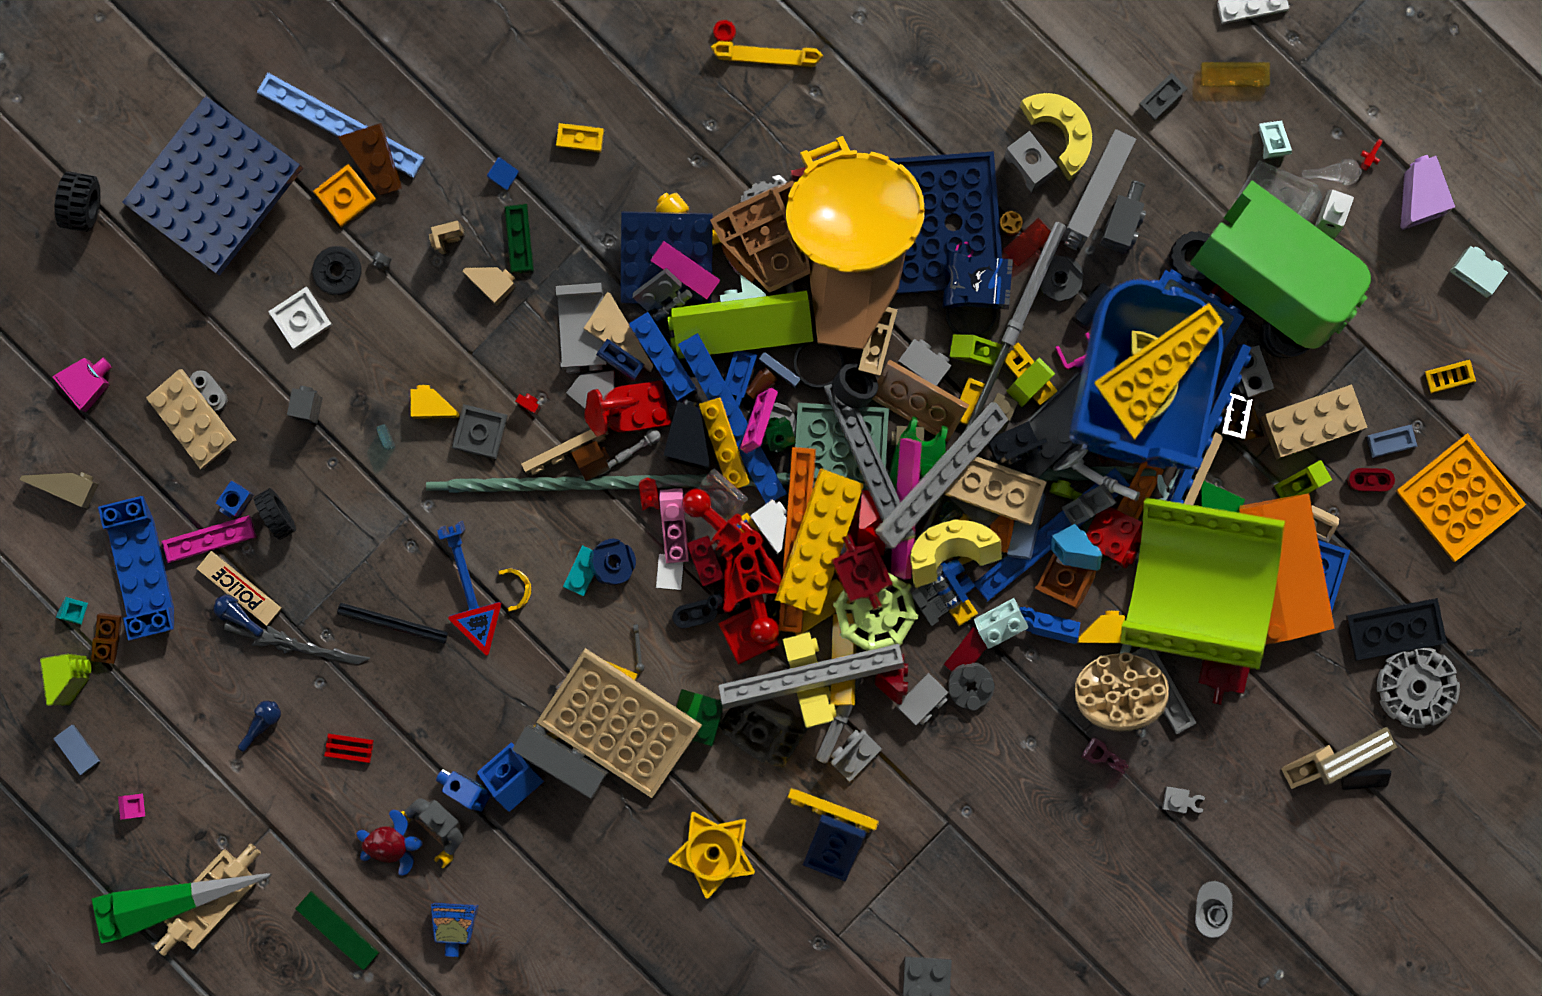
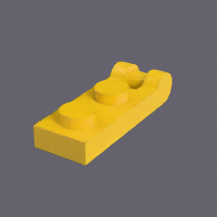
M1016 343L1007 354L1004 364L1018 379L1034 361L1019 343ZM1019 356L1023 361L1016 365L1013 360ZM1048 381L1032 398L1040 406L1058 390Z

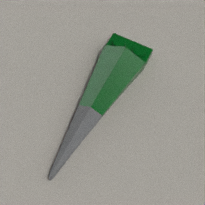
M267 873L113 892L91 898L101 944L127 938L191 909L269 878L272 874Z

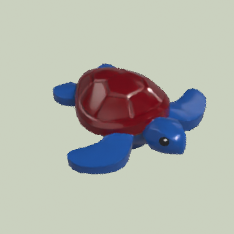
M391 810L389 815L394 823V828L383 826L375 829L370 834L365 830H359L356 833L358 839L363 842L361 847L363 851L361 852L360 859L367 861L372 857L387 863L399 860L400 868L398 873L399 875H406L411 870L414 862L413 856L408 851L419 849L423 842L413 836L405 838L403 835L408 827V821L400 811Z

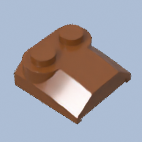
M1053 553L1035 589L1077 609L1089 591L1095 578L1096 570L1064 565Z

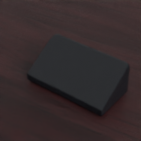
M1391 770L1352 771L1341 777L1342 789L1386 787L1390 781Z

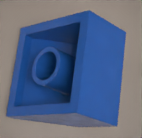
M512 742L477 772L493 797L509 812L544 782L526 758L512 751L514 747Z

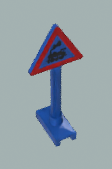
M458 522L455 525L456 530H454L453 526L448 527L449 532H447L446 526H442L437 530L439 539L447 538L448 545L452 548L469 607L468 611L450 615L448 619L485 655H488L501 602L482 607L478 606L461 547L462 540L460 534L465 530L464 522Z

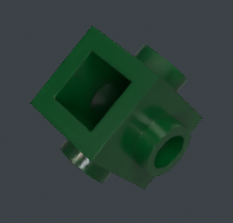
M785 416L769 418L761 442L762 446H765L770 452H781L787 446L796 444L791 422Z

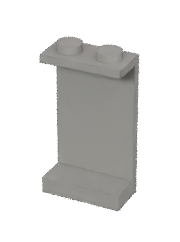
M602 284L556 286L562 370H566L567 373H579L580 369L589 368L590 372L603 371V367H608V363L596 354L604 342L584 330L585 325L603 299Z

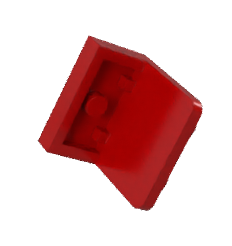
M1108 507L1096 514L1086 534L1089 541L1094 546H1097L1103 555L1113 559L1118 565L1127 569L1128 565L1132 564L1137 556L1136 550L1139 544H1141L1143 522Z

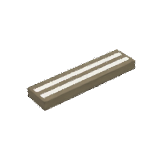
M1384 727L1315 764L1325 785L1392 751L1397 746L1388 728Z

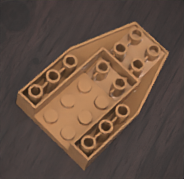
M906 252L883 267L862 272L838 271L811 260L809 277L818 344L864 349L899 288Z

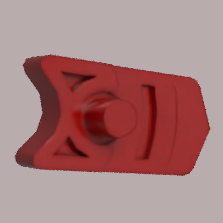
M1378 138L1369 153L1364 150L1361 152L1360 155L1364 157L1360 168L1367 170L1372 162L1378 165L1380 159L1375 154L1383 140Z
M648 477L640 480L639 490L642 510L645 511L650 506L659 510L660 497L656 480Z

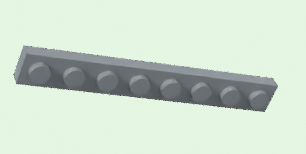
M991 402L875 530L888 548H894L1009 420L997 403Z
M896 644L719 685L723 708L726 709L904 668L900 646Z

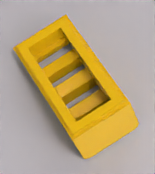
M1470 360L1425 371L1430 393L1476 382ZM1462 366L1466 370L1468 378L1466 380H1463L1460 367ZM1451 369H1456L1458 382H1454ZM1443 371L1447 372L1450 384L1445 385L1442 375ZM1437 373L1440 382L1439 387H1436L1433 374Z

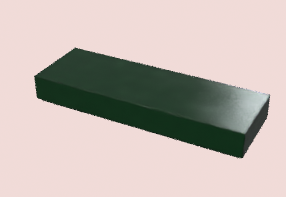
M528 205L505 206L511 274L534 272Z

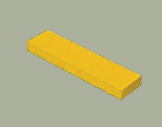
M846 613L848 624H853L852 613ZM833 614L832 659L856 654V644L840 636L841 630L837 614ZM855 679L831 684L830 704L834 703V706L855 705Z

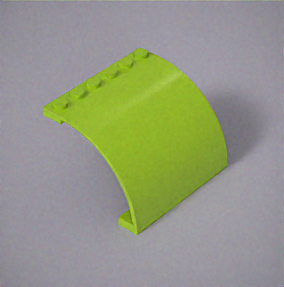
M1146 497L1135 583L1127 619L1122 624L1121 644L1259 669L1273 607L1285 521Z

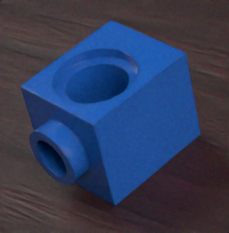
M230 481L216 504L221 507L219 511L229 518L232 515L240 517L254 494L236 482ZM237 495L239 502L236 506L231 507L229 499L231 496Z

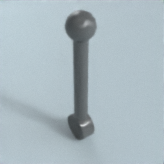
M634 624L637 656L635 668L638 672L644 671V665L641 660L638 624Z

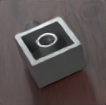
M1132 180L1127 197L1118 195L1113 203L1099 246L1125 254L1128 249L1132 250L1139 235L1135 230L1143 223L1146 211L1143 210L1144 203L1139 202L1145 188L1144 183Z

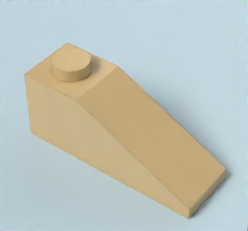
M890 307L886 309L864 347L859 371L878 376L881 375L898 309Z

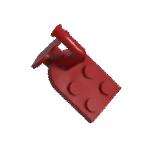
M662 380L619 386L610 390L604 398H602V394L598 389H593L587 393L584 419L597 437L606 434L608 426L614 431L626 433L671 425Z

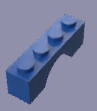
M647 312L629 323L633 333L659 371L676 401L680 403L698 392L650 314Z

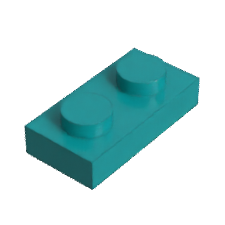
M583 545L563 587L585 596L594 574L590 567V552L592 550Z

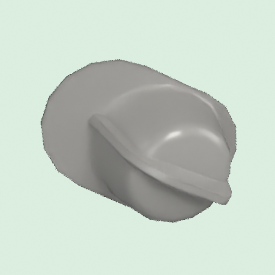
M1218 881L1207 882L1200 888L1197 896L1196 925L1203 935L1210 938L1223 935L1229 929L1233 919L1232 895L1223 883Z

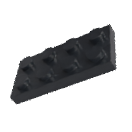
M1438 598L1346 615L1355 661L1447 643Z

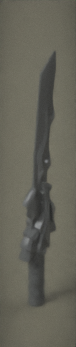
M228 621L224 626L226 631L253 638L255 641L252 643V646L258 645V647L273 644L278 650H283L284 654L296 650L357 665L370 659L365 656L345 653L337 648L329 650L320 648L310 642L307 644L300 643L296 638L292 639L283 631L279 632L270 626H267V630L263 629L264 632L260 637L254 635L247 628Z

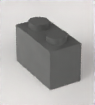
M300 386L299 389L292 388L287 415L297 421L317 424L323 398L311 387Z

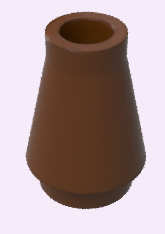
M765 367L763 370L760 369L747 388L746 393L756 400L757 395L776 386V382L779 379L768 367Z

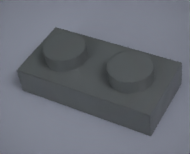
M1171 73L1139 103V107L1155 121L1188 88Z

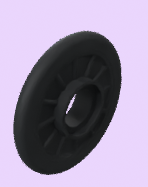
M332 246L324 249L317 255L312 266L314 282L322 291L331 295H342L350 292L358 284L362 273L361 263L357 255L350 249L342 246ZM334 265H341L343 268L342 274L338 277L331 274V268Z

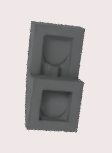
M1105 483L1061 508L1070 523L1078 525L1116 502Z

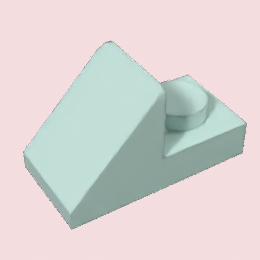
M1282 121L1259 124V132L1264 144V159L1284 157L1292 154Z
M740 275L742 292L738 293V290L724 291V295H720L721 302L763 297L766 294L744 276Z

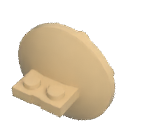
M1128 652L1098 657L1081 671L1075 685L1076 703L1082 714L1092 723L1110 730L1128 731L1144 727L1162 714L1168 702V682L1163 672L1151 661Z

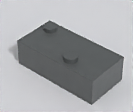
M536 723L535 726L532 724L526 726L512 751L586 796L594 797L610 771L585 757V754L579 750L572 749L546 734L548 730L540 724Z

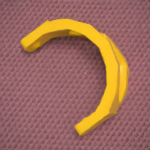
M513 568L498 571L499 575L514 573L522 579L525 584L524 597L518 605L510 606L507 609L510 612L523 608L531 596V583L528 577L521 571Z

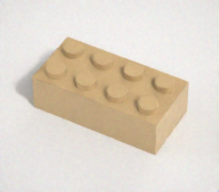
M1352 385L1267 413L1261 417L1276 460L1368 428Z

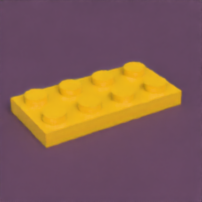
M791 788L788 798L792 799L791 804L804 808L805 804L810 805L815 813L826 815L827 812L834 814L835 820L846 824L850 820L856 823L855 827L869 832L870 828L875 830L878 820L794 788Z

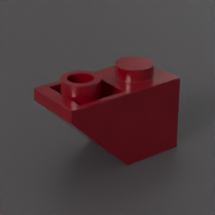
M904 663V668L875 674V685L897 705H902V697L907 696L908 682H903V679L908 677V663Z

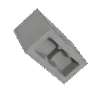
M1259 345L1252 347L1249 352L1251 354V367H1242L1240 371L1242 377L1237 390L1239 395L1247 398L1274 389ZM1250 378L1258 381V389L1254 390L1249 387L1248 380Z

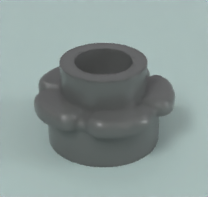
M378 251L375 252L374 256H370L374 259L372 264L384 270L385 267H391L389 264L392 259Z

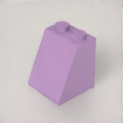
M1428 155L1415 159V162L1411 163L1410 168L1404 173L1401 214L1402 230L1445 216L1455 208L1437 156L1429 158Z

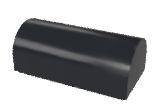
M1105 283L1097 284L1072 316L1071 320L1087 330L1093 322V317L1100 301L1112 289Z

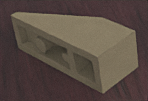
M83 472L80 475L62 473L24 475L20 478L23 482L88 509L99 485L92 481L93 476Z

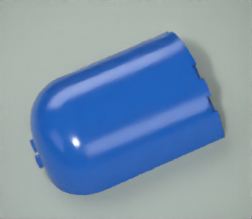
M1157 280L1127 281L1116 286L1104 296L1097 306L1091 326L1069 432L1072 442L1083 444L1082 448L1096 454L1133 464L1134 462L1145 463L1147 461V466L1165 468L1168 466L1181 470L1198 469L1200 467L1223 351L1221 326L1179 380L1176 395L1166 412L1155 421L1146 424L1135 440H1133L1098 391L1094 382L1131 357L1130 336L1132 331L1145 332L1159 338L1206 306L1205 302L1195 296L1184 293L1183 289L1178 287H1170L1169 290L1163 288V282Z

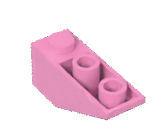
M683 488L660 490V509L666 563L689 561L685 511L682 506Z

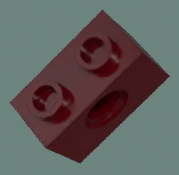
M708 535L687 543L703 587L725 580L713 546H710L711 541Z

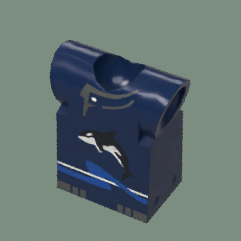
M947 251L945 270L949 275L950 281L943 292L942 308L950 309L969 306L1009 310L1013 259L968 257L960 253Z

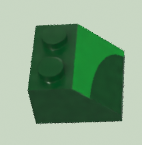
M681 689L676 708L701 724L700 729L692 740L713 746L724 709L722 701Z

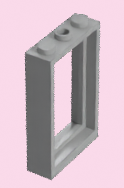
M1115 129L1061 239L1065 241L1064 244L1074 250L1083 248L1136 141L1135 138Z

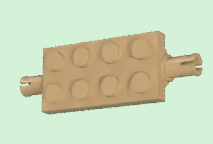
M251 843L238 858H234L224 849L194 882L251 876L252 874L248 871L247 867L261 852L258 849L256 850V847ZM256 883L164 921L168 926V932L154 945L155 949H161L159 953L166 956L178 941H184L192 949H195Z

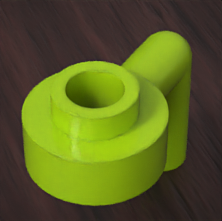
M1058 480L1057 483L1053 482L1049 491L1054 495L1072 500L1082 495V493L1074 491L1070 487L1071 483L1064 480Z

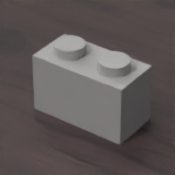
M914 339L898 360V364L938 386L951 368V365L948 363L950 360L941 353L936 355L930 350L931 346L920 339L918 342Z
M928 673L902 699V705H896V707L914 725L918 723L923 725L932 716L929 712L935 706L939 709L948 700L945 697L948 691Z

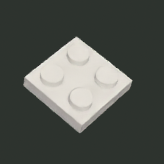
M308 287L303 288L268 311L294 350L332 326Z

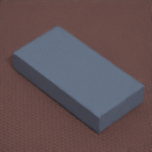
M767 353L761 355L759 358L761 364L768 367L795 389L800 384L798 376Z
M1412 424L1366 436L1372 458L1417 447Z
M75 725L69 726L53 738L80 775H83L100 762Z

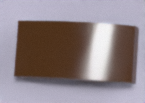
M104 613L97 614L96 634L92 642L91 661L115 663L122 616Z

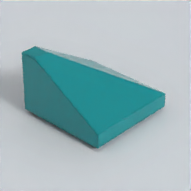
M65 597L56 618L82 625L88 603Z

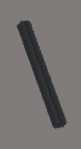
M340 603L337 609L338 615L445 644L448 638V633L445 631L348 604Z

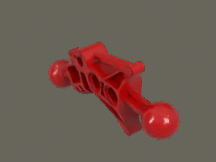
M692 489L688 491L683 497V510L687 515L695 518L702 517L717 531L710 542V546L716 543L718 544L716 551L721 548L724 550L721 555L727 560L724 580V611L731 612L739 602L749 598L755 619L750 627L752 639L760 645L773 643L778 637L779 626L773 618L768 617L762 594H777L782 577L772 558L768 557L763 547L762 535L748 522L745 523L740 514H735L728 521L724 520L711 508L710 496L704 490ZM751 537L756 538V543L754 545H750L749 539ZM742 544L744 549L735 558L732 569L734 555L731 551ZM757 550L760 551L765 561L763 563L771 578L761 572L756 553ZM745 557L753 559L754 565L750 570H745L742 567V560ZM752 579L757 580L759 583V589L754 593L750 592L747 588L748 582Z

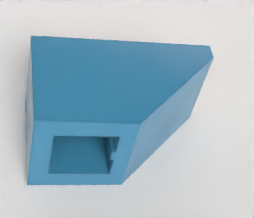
M1075 524L1052 535L1051 550L1064 565L1096 571L1100 569L1102 558L1100 549L1094 546L1089 541L1087 534Z

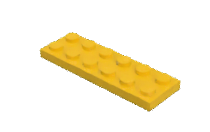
M824 469L819 470L775 598L776 601L820 615L835 571L831 560L839 557L844 545L842 538L847 536L864 484Z

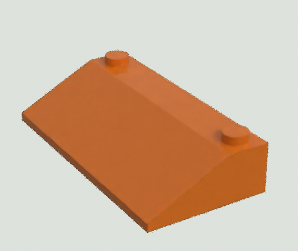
M1309 493L1241 505L1239 509L1241 514L1285 521L1279 571L1265 644L1288 641L1334 629Z

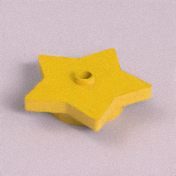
M694 811L691 813L688 841L669 858V862L694 873L706 898H709L726 878L755 873L754 868L742 849L746 819L716 824ZM711 848L718 850L717 856L712 857L709 851Z

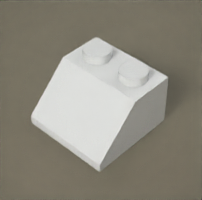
M771 500L753 513L751 519L776 554L780 555L783 548L787 511L780 501L775 503L774 500Z

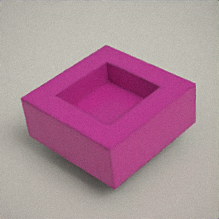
M143 794L118 797L120 820L145 817Z

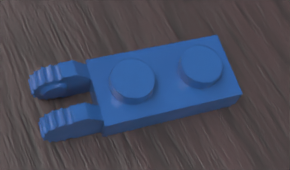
M746 351L734 352L725 380L732 396L737 397L736 403L739 408L742 399L745 397L757 358L756 354Z
M1020 607L1022 616L1028 624V629L1025 631L1073 644L1077 643L1081 622L1035 612L1033 608Z

